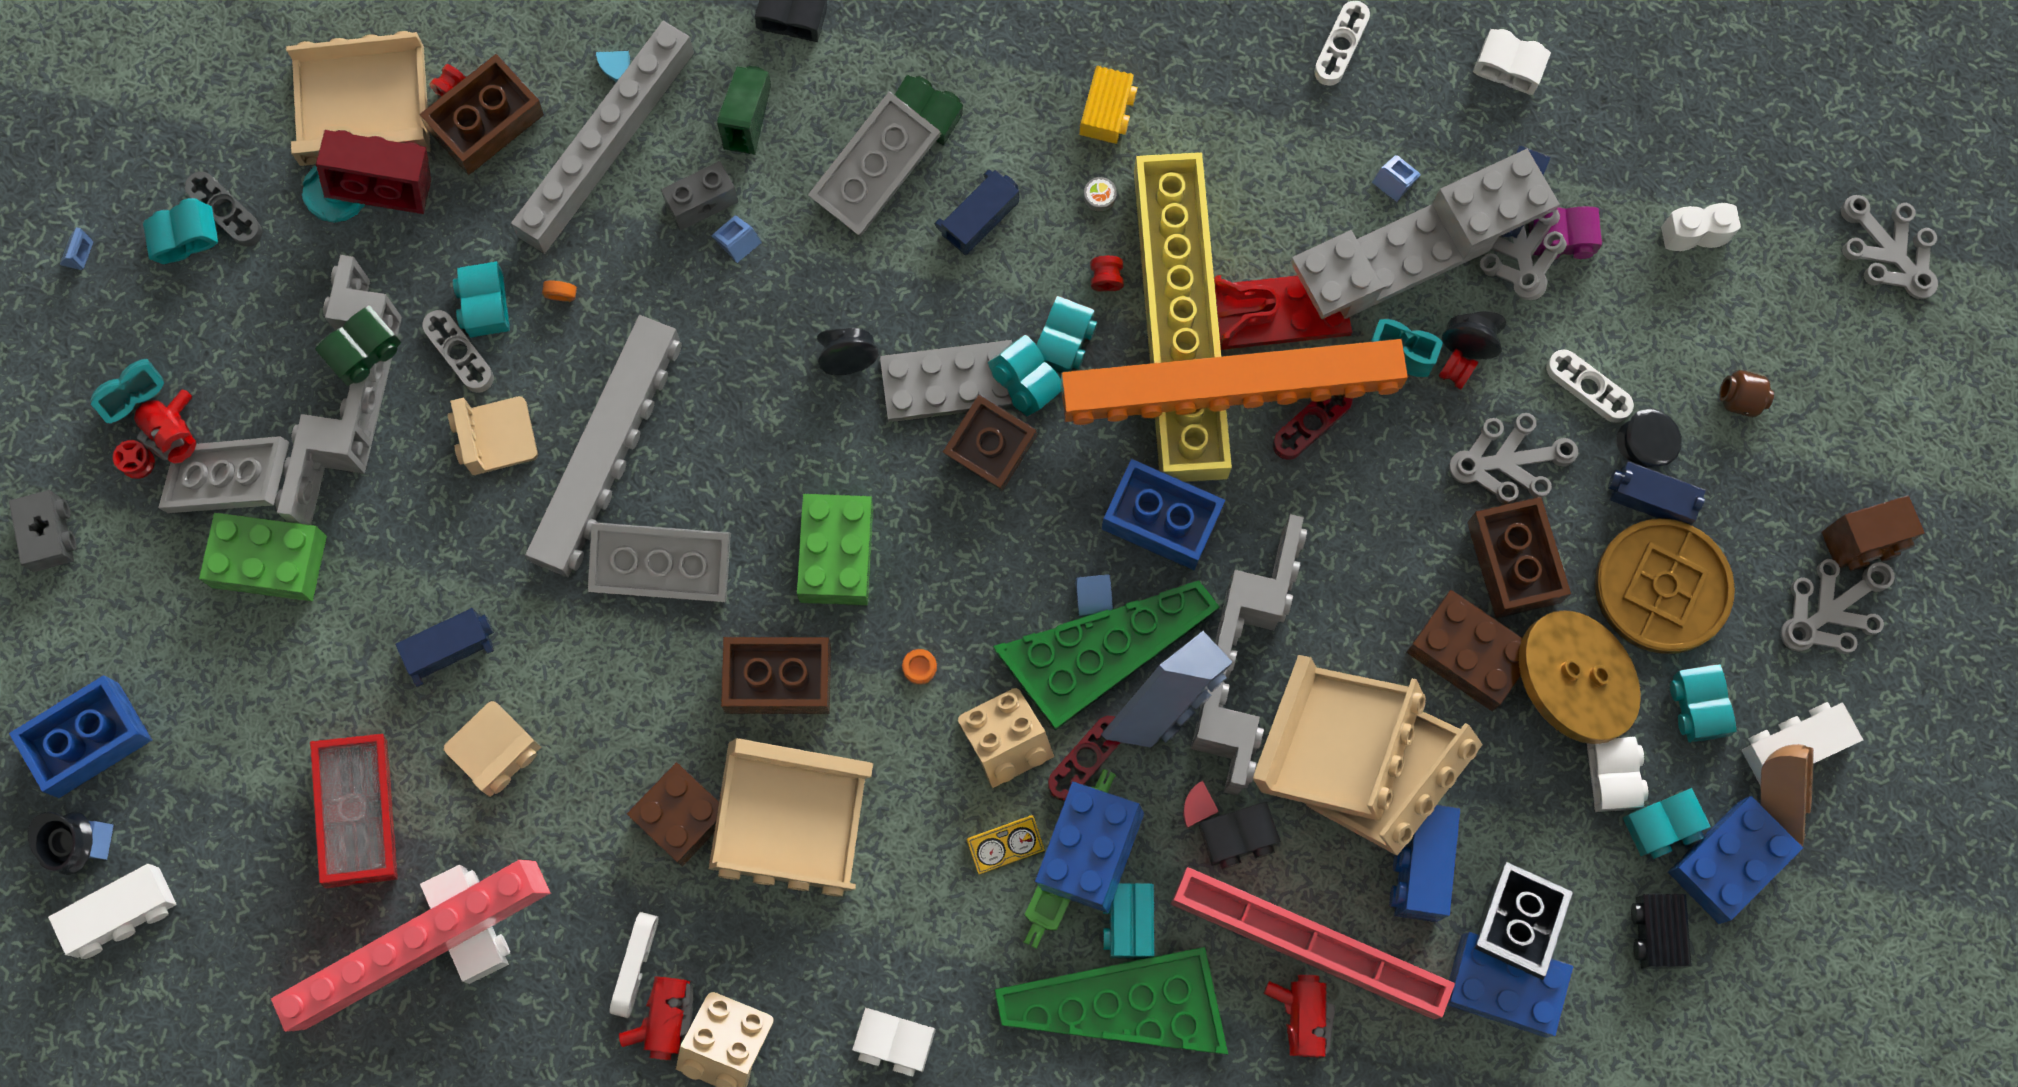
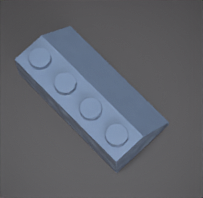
M1202 631L1157 667L1101 735L1106 740L1150 748L1161 739L1167 743L1181 730L1180 727L1194 716L1196 712L1192 707L1198 709L1211 697L1208 689L1210 692H1213L1227 679L1223 673L1233 662Z

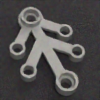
M1853 195L1847 198L1841 206L1843 218L1851 223H1860L1881 248L1867 246L1863 240L1852 238L1843 246V255L1849 260L1866 259L1895 264L1902 272L1887 271L1883 264L1873 263L1864 272L1865 281L1874 286L1886 284L1904 287L1907 293L1916 299H1926L1932 296L1938 287L1936 275L1929 270L1930 250L1937 241L1935 231L1930 228H1923L1913 237V243L1917 247L1914 264L1907 256L1909 222L1916 214L1912 205L1901 203L1893 210L1894 234L1892 239L1870 213V204L1865 197ZM1853 203L1859 204L1862 210L1855 209ZM1899 211L1906 212L1908 218L1902 217ZM1921 235L1926 236L1929 239V243L1922 241ZM1850 245L1857 247L1859 253L1851 251ZM1871 270L1877 271L1880 275V278H1875L1872 275ZM1918 278L1924 279L1926 286L1921 285L1918 282Z
M1558 210L1553 211V215L1550 218L1545 219L1544 216L1538 218L1539 221L1528 238L1525 226H1523L1517 238L1513 237L1514 243L1501 237L1497 238L1491 249L1518 260L1520 271L1503 265L1496 254L1490 253L1485 255L1480 261V267L1487 276H1498L1513 283L1515 292L1523 299L1536 300L1545 293L1548 283L1545 273L1557 255L1562 253L1567 246L1566 240L1560 232L1554 231L1547 234L1551 226L1557 224L1560 219ZM1544 239L1546 249L1535 265H1533L1532 255ZM1560 240L1558 245L1550 246L1553 241ZM1496 262L1492 268H1487L1489 263ZM1534 279L1532 284L1525 285L1528 281Z
M1522 413L1515 420L1514 429L1497 454L1482 457L1490 442L1498 439L1504 430L1503 423L1499 419L1490 418L1483 424L1481 435L1470 451H1460L1452 457L1449 463V471L1456 481L1463 484L1476 482L1495 494L1498 501L1503 504H1510L1517 498L1519 493L1518 487L1509 481L1501 483L1486 471L1499 470L1528 489L1532 497L1544 498L1551 491L1552 486L1549 479L1543 476L1534 477L1519 466L1552 461L1558 466L1566 467L1571 465L1577 458L1578 447L1572 440L1560 438L1551 447L1514 452L1525 435H1529L1536 427L1535 417L1530 413ZM1520 420H1527L1530 423V428H1523L1520 425ZM1494 425L1498 433H1490L1487 430V426ZM1560 447H1568L1570 449V455L1562 454L1560 451ZM1464 461L1469 462L1472 465V470H1464L1461 463ZM1535 483L1543 484L1545 492H1538L1535 489ZM1502 489H1510L1512 497H1505L1502 494Z
M1832 559L1822 561L1817 566V574L1820 577L1817 613L1808 618V598L1814 591L1813 583L1807 578H1799L1794 581L1790 588L1794 596L1792 619L1787 620L1780 631L1781 639L1785 646L1793 651H1805L1814 644L1835 648L1841 654H1849L1858 645L1857 639L1853 634L1845 632L1835 635L1818 631L1817 629L1829 623L1861 629L1870 636L1881 632L1884 622L1879 615L1868 614L1865 616L1843 611L1870 591L1880 592L1890 587L1895 578L1892 568L1882 562L1872 564L1864 570L1863 580L1834 600L1835 581L1840 573V567ZM1830 565L1833 568V575L1825 574L1823 566ZM1872 573H1876L1880 576V584H1876L1872 580ZM1798 583H1802L1807 587L1806 594H1801L1798 591ZM1868 619L1876 622V630H1871L1867 626ZM1794 629L1802 632V640L1794 638L1792 634ZM1842 638H1847L1850 641V649L1842 647Z

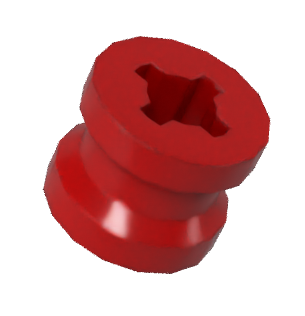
M449 64L444 65L439 78H434L429 83L432 90L440 97L466 78L463 73Z
M1106 255L1095 257L1090 261V268L1094 272V277L1091 279V288L1093 290L1118 291L1124 287V280L1120 276V271L1123 269V259L1117 256Z
M1455 349L1440 372L1439 377L1443 380L1450 379L1455 383V387L1462 390L1479 362L1474 359H1466L1460 350Z
M127 440L120 443L113 452L112 459L114 465L132 479L144 478L154 469L155 458L153 453L136 440Z

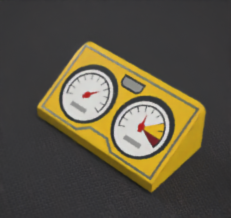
M1033 815L967 838V844L978 875L1045 851Z

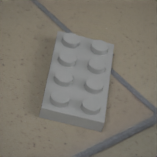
M889 91L808 196L861 237L940 137L941 132Z
M1012 340L880 356L888 422L967 413L978 395H981L1000 408L1014 407L1008 390L993 378L988 362L1008 347Z
M278 436L196 444L195 450L189 458L180 463H170L158 508L167 513L273 506L289 441Z
M594 522L591 524L588 592L725 602L727 601L731 533Z

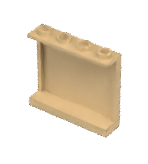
M400 31L394 35L387 36L365 35L359 39L346 40L335 38L329 42H300L297 45L286 46V51L291 57L293 64L296 141H291V154L300 166L316 164L324 130H345L353 135L365 137L379 136L388 141L400 143L414 142L426 147L427 152H431L430 135L419 115L428 108L424 46L417 32Z
M1298 655L1254 773L1253 780L1261 793L1380 821L1383 811L1388 810L1393 797L1391 788L1395 777L1399 778L1402 773L1405 748L1410 746L1414 739L1417 714L1421 715L1425 707V694H1423L1417 679L1412 678L1409 687L1317 668L1311 657Z
M1422 712L1421 715L1417 714L1414 722L1415 734L1412 744L1406 746L1403 754L1404 765L1399 778L1395 777L1392 785L1393 797L1388 810L1383 811L1380 821L1315 805H1306L1398 856L1404 846L1411 841L1414 833L1424 820L1434 811L1435 806L1444 794L1454 785L1464 768L1475 758L1483 744L1470 725L1465 723L1459 729L1430 714Z
M738 738L729 742L709 869L719 871L718 877L724 879L740 880V875L754 877L753 883L774 886L775 880L788 882V889L809 891V886L822 888V894L843 897L844 891L855 890L856 884H852L850 881L865 779L870 778L872 775L873 763Z

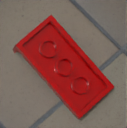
M1221 275L1214 277L1221 350L1351 336L1352 334L1350 317L1345 319L1341 311L1321 319L1298 275L1233 283L1222 279Z

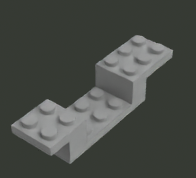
M1525 149L1441 188L1433 203L1421 210L1356 239L1352 230L1292 257L1290 263L1321 319L1341 311L1346 319L1489 252L1499 236L1557 210L1560 204L1529 150Z
M340 255L338 266H334L331 273V284L333 285L331 295L324 301L323 314L325 319L336 331L343 327L354 314L370 305L392 332L398 336L402 316L388 296L382 293L368 292L370 279L356 259L352 256ZM392 358L374 364L370 369L369 376L365 380L349 385L348 396L342 400L340 406V417L342 420L301 414L299 424H296L292 431V443L294 445L291 457H287L284 463L285 481L283 489L278 491L275 501L277 513L287 522L305 525L312 524L325 468L365 474Z
M1290 514L1281 533L1272 578L1234 570L1227 587L1215 644L1233 662L1223 673L1228 679L1231 671L1234 669L1237 651L1231 650L1232 645H1237L1238 638L1241 637L1243 625L1248 624L1274 631L1278 622L1284 623L1286 615L1289 614L1293 595L1287 594L1288 590L1291 591L1293 582H1296L1300 562L1294 560L1299 557L1300 550H1303L1307 530L1302 529L1304 517ZM1223 682L1213 692H1210L1208 689L1211 697L1200 706L1191 749L1230 758L1231 762L1224 793L1238 796L1243 788H1248L1249 783H1252L1256 762L1250 761L1251 755H1255L1256 750L1260 747L1264 728L1258 727L1259 716L1223 708V705L1226 704L1230 687L1229 684Z

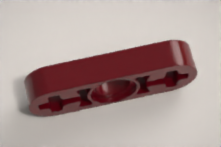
M1345 394L1341 395L1344 398L1341 403L1343 407L1338 404L1330 409L1328 415L1323 409L1329 405L1332 398L1325 401H1312L1276 433L1273 440L1275 454L1285 460L1298 457L1349 411L1353 398H1346ZM1307 415H1316L1320 418L1322 426L1315 431L1309 430L1304 426L1303 418ZM1296 425L1302 435L1295 441V450L1290 447L1283 449L1281 447L1283 443L1282 437L1287 440L1291 439L1297 432V429L1293 427Z
M1115 716L1100 718L1051 773L1048 780V789L1054 798L1066 800L1069 791L1063 789L1061 792L1057 791L1058 782L1055 778L1059 776L1064 779L1071 772L1070 768L1065 767L1069 762H1071L1077 772L1085 775L1080 780L1076 774L1072 778L1070 786L1072 781L1085 785L1122 743L1106 740L1102 747L1108 750L1103 754L1097 744L1088 741L1091 737H1094L1097 742L1102 737L1103 729L1101 726L1105 725L1108 727ZM1090 749L1096 754L1097 761L1092 767L1085 768L1079 765L1076 756L1080 750Z

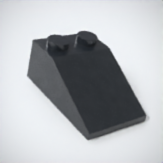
M1506 862L1491 886L1483 909L1474 949L1544 980L1573 892Z

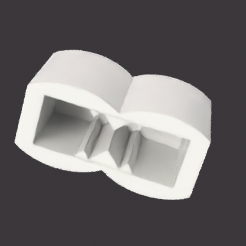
M1490 29L1473 72L1480 77L1497 83H1503L1505 86L1533 95L1540 83L1551 52L1539 42L1520 41L1508 30Z
M1728 203L1713 204L1705 209L1691 206L1679 208L1673 211L1661 226L1665 248L1672 251H1685L1696 245L1707 248L1720 247L1728 243L1741 228L1737 207Z
M1615 738L1602 744H1587L1595 812L1637 810L1644 807V801L1648 799L1647 782L1641 779L1640 766L1644 764V752L1642 746L1637 745L1636 738Z
M865 1008L852 1050L860 1053L859 1061L879 1066L880 1060L894 1063L893 1071L913 1077L915 1070L924 1071L935 1029Z

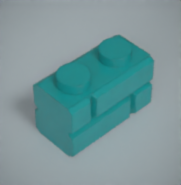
M1119 883L1109 912H1103V914H1110V928H1103V950H1110V958L1154 957V884Z

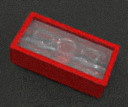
M384 734L310 741L319 883L324 888H334L397 880L388 742Z

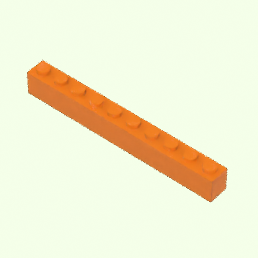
M1402 339L1062 372L1061 391L1065 422L1073 421L1076 425H1086L1092 423L1094 419L1102 418L1117 422L1125 420L1128 416L1141 415L1143 418H1155L1162 415V412L1175 411L1178 415H1187L1194 413L1196 409L1209 408L1210 411L1217 412L1227 410L1233 405L1256 408L1262 406L1264 402L1277 401L1280 405H1287L1303 398H1311L1312 401H1325L1333 395L1345 394L1346 398H1357L1365 395V392L1378 391L1381 395H1388L1402 389L1408 376Z

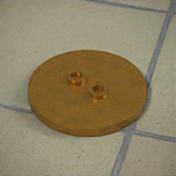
M1651 519L1626 528L1604 550L1599 560L1595 577L1597 600L1610 626L1629 643L1655 653H1681L1704 644L1723 627L1730 615L1734 602L1733 574L1722 550L1704 532L1677 520Z
M1573 611L1549 613L1528 628L1520 644L1519 668L1526 692L1542 717L1562 734L1587 744L1606 743L1628 731L1638 716L1641 693L1635 667L1619 640L1596 620Z

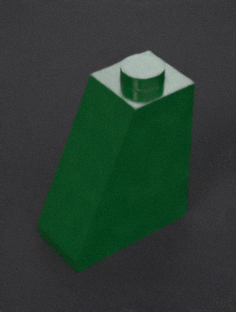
M736 67L717 119L724 150L756 155L771 88L769 72L764 71L760 67Z

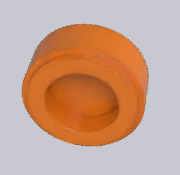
M544 281L542 295L551 300L571 302L576 298L577 287L562 281Z
M915 649L905 656L902 669L908 681L921 685L928 683L934 678L937 671V663L935 657L929 651Z

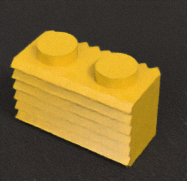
M1096 66L1080 123L1079 135L1115 144L1118 142L1119 134L1126 135L1130 116L1125 115L1127 105H1134L1138 87L1132 86L1133 74Z

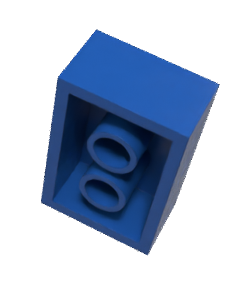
M1131 459L1103 518L1102 530L1195 571L1222 511L1225 500Z
M105 675L9 733L42 792L57 798L64 796L152 741L120 684Z
M1072 781L1036 877V884L1043 891L1108 913L1144 816L1140 804Z
M1752 796L1738 801L1668 873L1718 924L1731 921L1803 847Z
M1436 805L1434 811L1414 833L1411 841L1404 846L1398 856L1394 855L1393 871L1399 872L1397 886H1392L1389 899L1390 907H1395L1394 916L1430 922H1438L1450 916L1460 808Z
M1468 932L1461 935L1449 981L1455 983L1447 1005L1545 1038L1556 1036L1573 966L1551 959L1544 980H1541L1474 949L1478 934Z

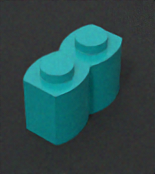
M195 198L180 201L179 205L173 207L170 211H157L143 222L149 259L163 265L184 260L191 254L210 249L218 243L212 206Z
M498 262L457 268L458 278L453 279V288L456 298H461V309L456 310L460 329H465L470 338L510 331L503 271Z
M1058 296L1037 342V347L1041 351L1044 361L1055 371L1062 373L1071 372L1073 368L1080 369L1086 351L1081 350L1085 338L1088 340L1092 339L1098 322L1093 320V309Z
M1380 319L1370 342L1402 339L1407 374L1416 377H1428L1436 364L1443 342L1429 332L1411 331L1407 326L1398 321Z
M1026 335L1011 343L988 362L993 378L1008 390L1015 408L1027 417L1040 410L1061 392L1060 377L1044 361L1037 345Z
M148 359L138 360L125 368L119 379H112L101 384L90 398L91 405L106 423H113L128 415L135 406V403H141L154 397L162 389L164 381Z
M1721 665L1681 670L1673 676L1674 681L1670 682V693L1674 701H1679L1681 714L1678 715V726L1681 734L1687 735L1689 743L1730 737L1737 732L1735 716L1728 698L1727 684Z
M1692 788L1623 817L1640 856L1650 853L1653 859L1673 851L1670 844L1681 839L1686 846L1704 838L1702 831L1711 827Z

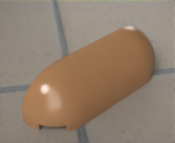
M1792 744L1777 749L1764 762L1761 769L1760 805L1803 846L1806 835L1805 815L1811 812L1814 749L1806 747V745Z

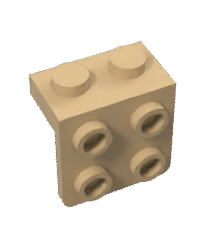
M518 396L473 408L470 407L464 397L450 401L453 412L448 413V420L452 432H457L459 444L455 445L457 460L460 465L464 464L472 475L533 461L538 457L528 406L523 397Z
M1017 688L1011 689L958 717L959 725L976 752L992 788L1008 782L1014 777L1040 766L1045 761L1054 757L1044 728L1021 691Z
M494 701L487 703L444 745L446 754L489 797L494 793L501 792L520 768H525L537 756L536 752L541 748Z
M709 993L680 1046L676 1070L683 1072L685 1076L691 1079H700L716 1087H747L752 1066L772 1027V1016L718 993Z

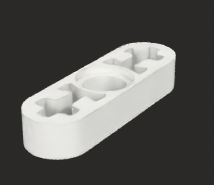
M1350 1L1343 6L1315 66L1314 74L1321 84L1331 86L1337 84L1342 79L1370 17L1369 9L1364 3ZM1353 12L1359 13V19L1355 21L1351 30L1347 28L1350 15ZM1338 37L1346 38L1350 42L1351 47L1347 50H1339L1334 46L1333 40ZM1333 56L1337 58L1334 71L1328 75L1324 73L1325 67H1328Z
M1558 350L1548 360L1546 365L1548 375L1606 420L1619 423L1624 421L1633 411L1634 403L1628 393L1573 352ZM1563 360H1566L1569 363L1567 366L1568 370L1558 371V362L1561 363ZM1578 369L1581 370L1582 373L1575 382L1570 381ZM1584 379L1595 381L1598 386V392L1596 394L1585 393L1581 388V381ZM1605 390L1609 391L1610 393L1601 403L1597 401ZM1619 400L1623 403L1621 406L1622 410H1618L1615 413L1611 410L1613 406L1611 402L1615 403Z
M640 912L636 918L612 997L610 1014L629 1018L632 1013L643 976L640 970L642 963L647 962L658 925V916Z

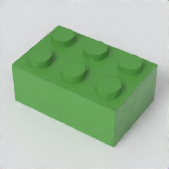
M803 494L797 596L800 603L868 605L873 522L872 496Z
M214 513L199 579L215 589L313 601L327 536L317 526Z

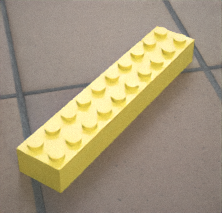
M1202 152L1136 156L1134 181L1150 364L1221 357ZM1209 408L1196 409L1194 413L1187 415H1178L1175 411L1162 412V415L1155 417L1159 471L1183 482L1228 479L1232 465L1226 410L1215 412L1210 411Z

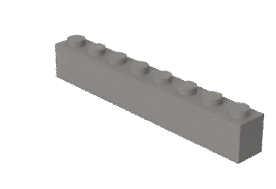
M665 21L661 22L511 222L518 238L544 254L548 251L694 54L690 36Z
M642 315L638 316L525 554L531 563L569 577L572 570L577 571L584 557V552L581 551L586 539L591 540V524L594 522L598 523L596 518L600 509L605 510L608 507L612 498V491L610 490L615 478L619 480L622 477L626 468L624 458L628 449L633 450L636 447L640 438L638 428L642 419L647 420L650 417L654 408L652 398L657 389H663L668 378V372L665 370L670 360L675 361L681 351L682 343L679 342L680 338L675 328Z

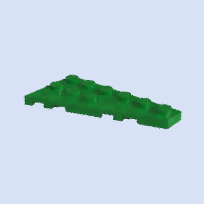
M1198 580L1161 592L1159 595L1144 600H1136L1127 603L1125 606L1073 620L1044 632L1023 636L1019 640L995 645L993 650L1056 731L1216 613L1220 606Z
M1205 947L995 989L1001 1025L1005 1027L1228 1055Z

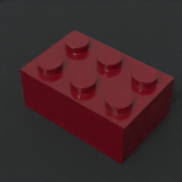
M324 130L316 161L324 198L424 214L431 183L426 147L414 142L400 143L388 141L379 136L365 137L353 135L345 130Z

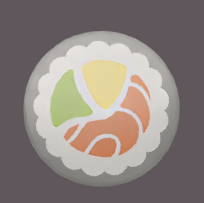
M1104 177L1091 179L1084 188V201L1086 205L1095 211L1110 209L1115 203L1117 194L1114 183Z

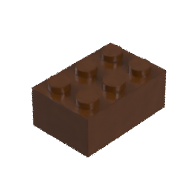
M497 54L419 114L426 130L468 176L544 116L539 99Z
M1541 497L1476 511L1467 524L1495 618L1561 604L1571 595Z
M1452 590L1442 599L1406 652L1492 712L1501 705L1521 675L1519 650L1522 638Z
M723 637L721 707L726 714H830L831 644L829 637Z

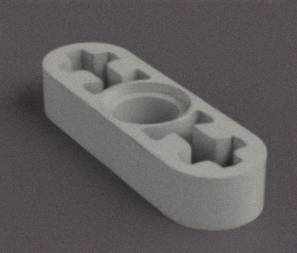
M442 310L428 313L422 323L423 330L460 380L472 392L480 393L488 390L494 381L493 372L451 316ZM438 320L440 323H444L443 326L450 335L446 340L438 330H434L433 323ZM457 344L467 346V353L463 358L455 360L450 357V350L453 346ZM472 363L479 373L483 372V380L478 383L476 380H472L473 376L467 369V365Z

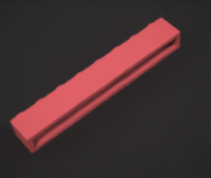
M517 860L271 998L284 1031L305 1030L549 895V888L537 862Z
M1189 867L1183 872L1171 901V905L1434 1020L1443 1017L1455 983Z

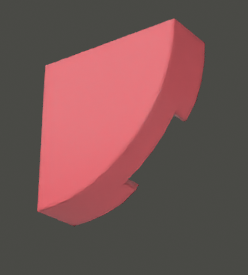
M1203 781L1196 784L1186 797L1183 809L1186 828L1219 812Z

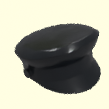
M1490 311L1457 315L1449 320L1447 329L1442 334V342L1452 352L1455 349L1460 350L1465 358L1491 359L1497 357L1502 352L1497 334L1505 328L1506 320L1502 315Z
M862 329L826 330L817 336V341L824 346L818 359L820 369L829 375H847L865 370L879 356L877 346L874 344L873 335Z
M1647 408L1638 411L1631 417V420L1621 426L1617 433V446L1620 453L1627 460L1644 468L1667 465L1677 458L1681 450L1682 436L1677 424L1671 417L1657 409Z
M53 812L40 813L31 821L28 828V842L31 851L40 862V865L48 870L57 871L63 875L75 874L85 865L90 856L93 844L92 829L87 818L80 812H70L63 816Z

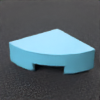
M629 51L596 52L601 70L609 78L617 82L630 65Z

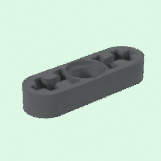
M195 172L187 178L185 182L186 193L190 198L198 199L212 206L214 221L236 243L248 247L259 242L263 234L260 223L210 174ZM199 183L206 185L213 194L210 199L204 193L198 191L196 186ZM225 202L232 204L233 207L230 214L224 217L216 215V209L220 204ZM237 219L246 227H250L252 232L249 235L242 233L234 223Z

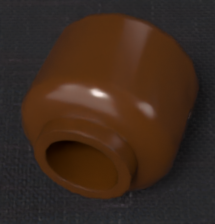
M1738 370L1723 380L1719 398L1723 401L1727 411L1748 417H1756L1764 409L1770 408L1774 399V391L1771 390L1767 377Z

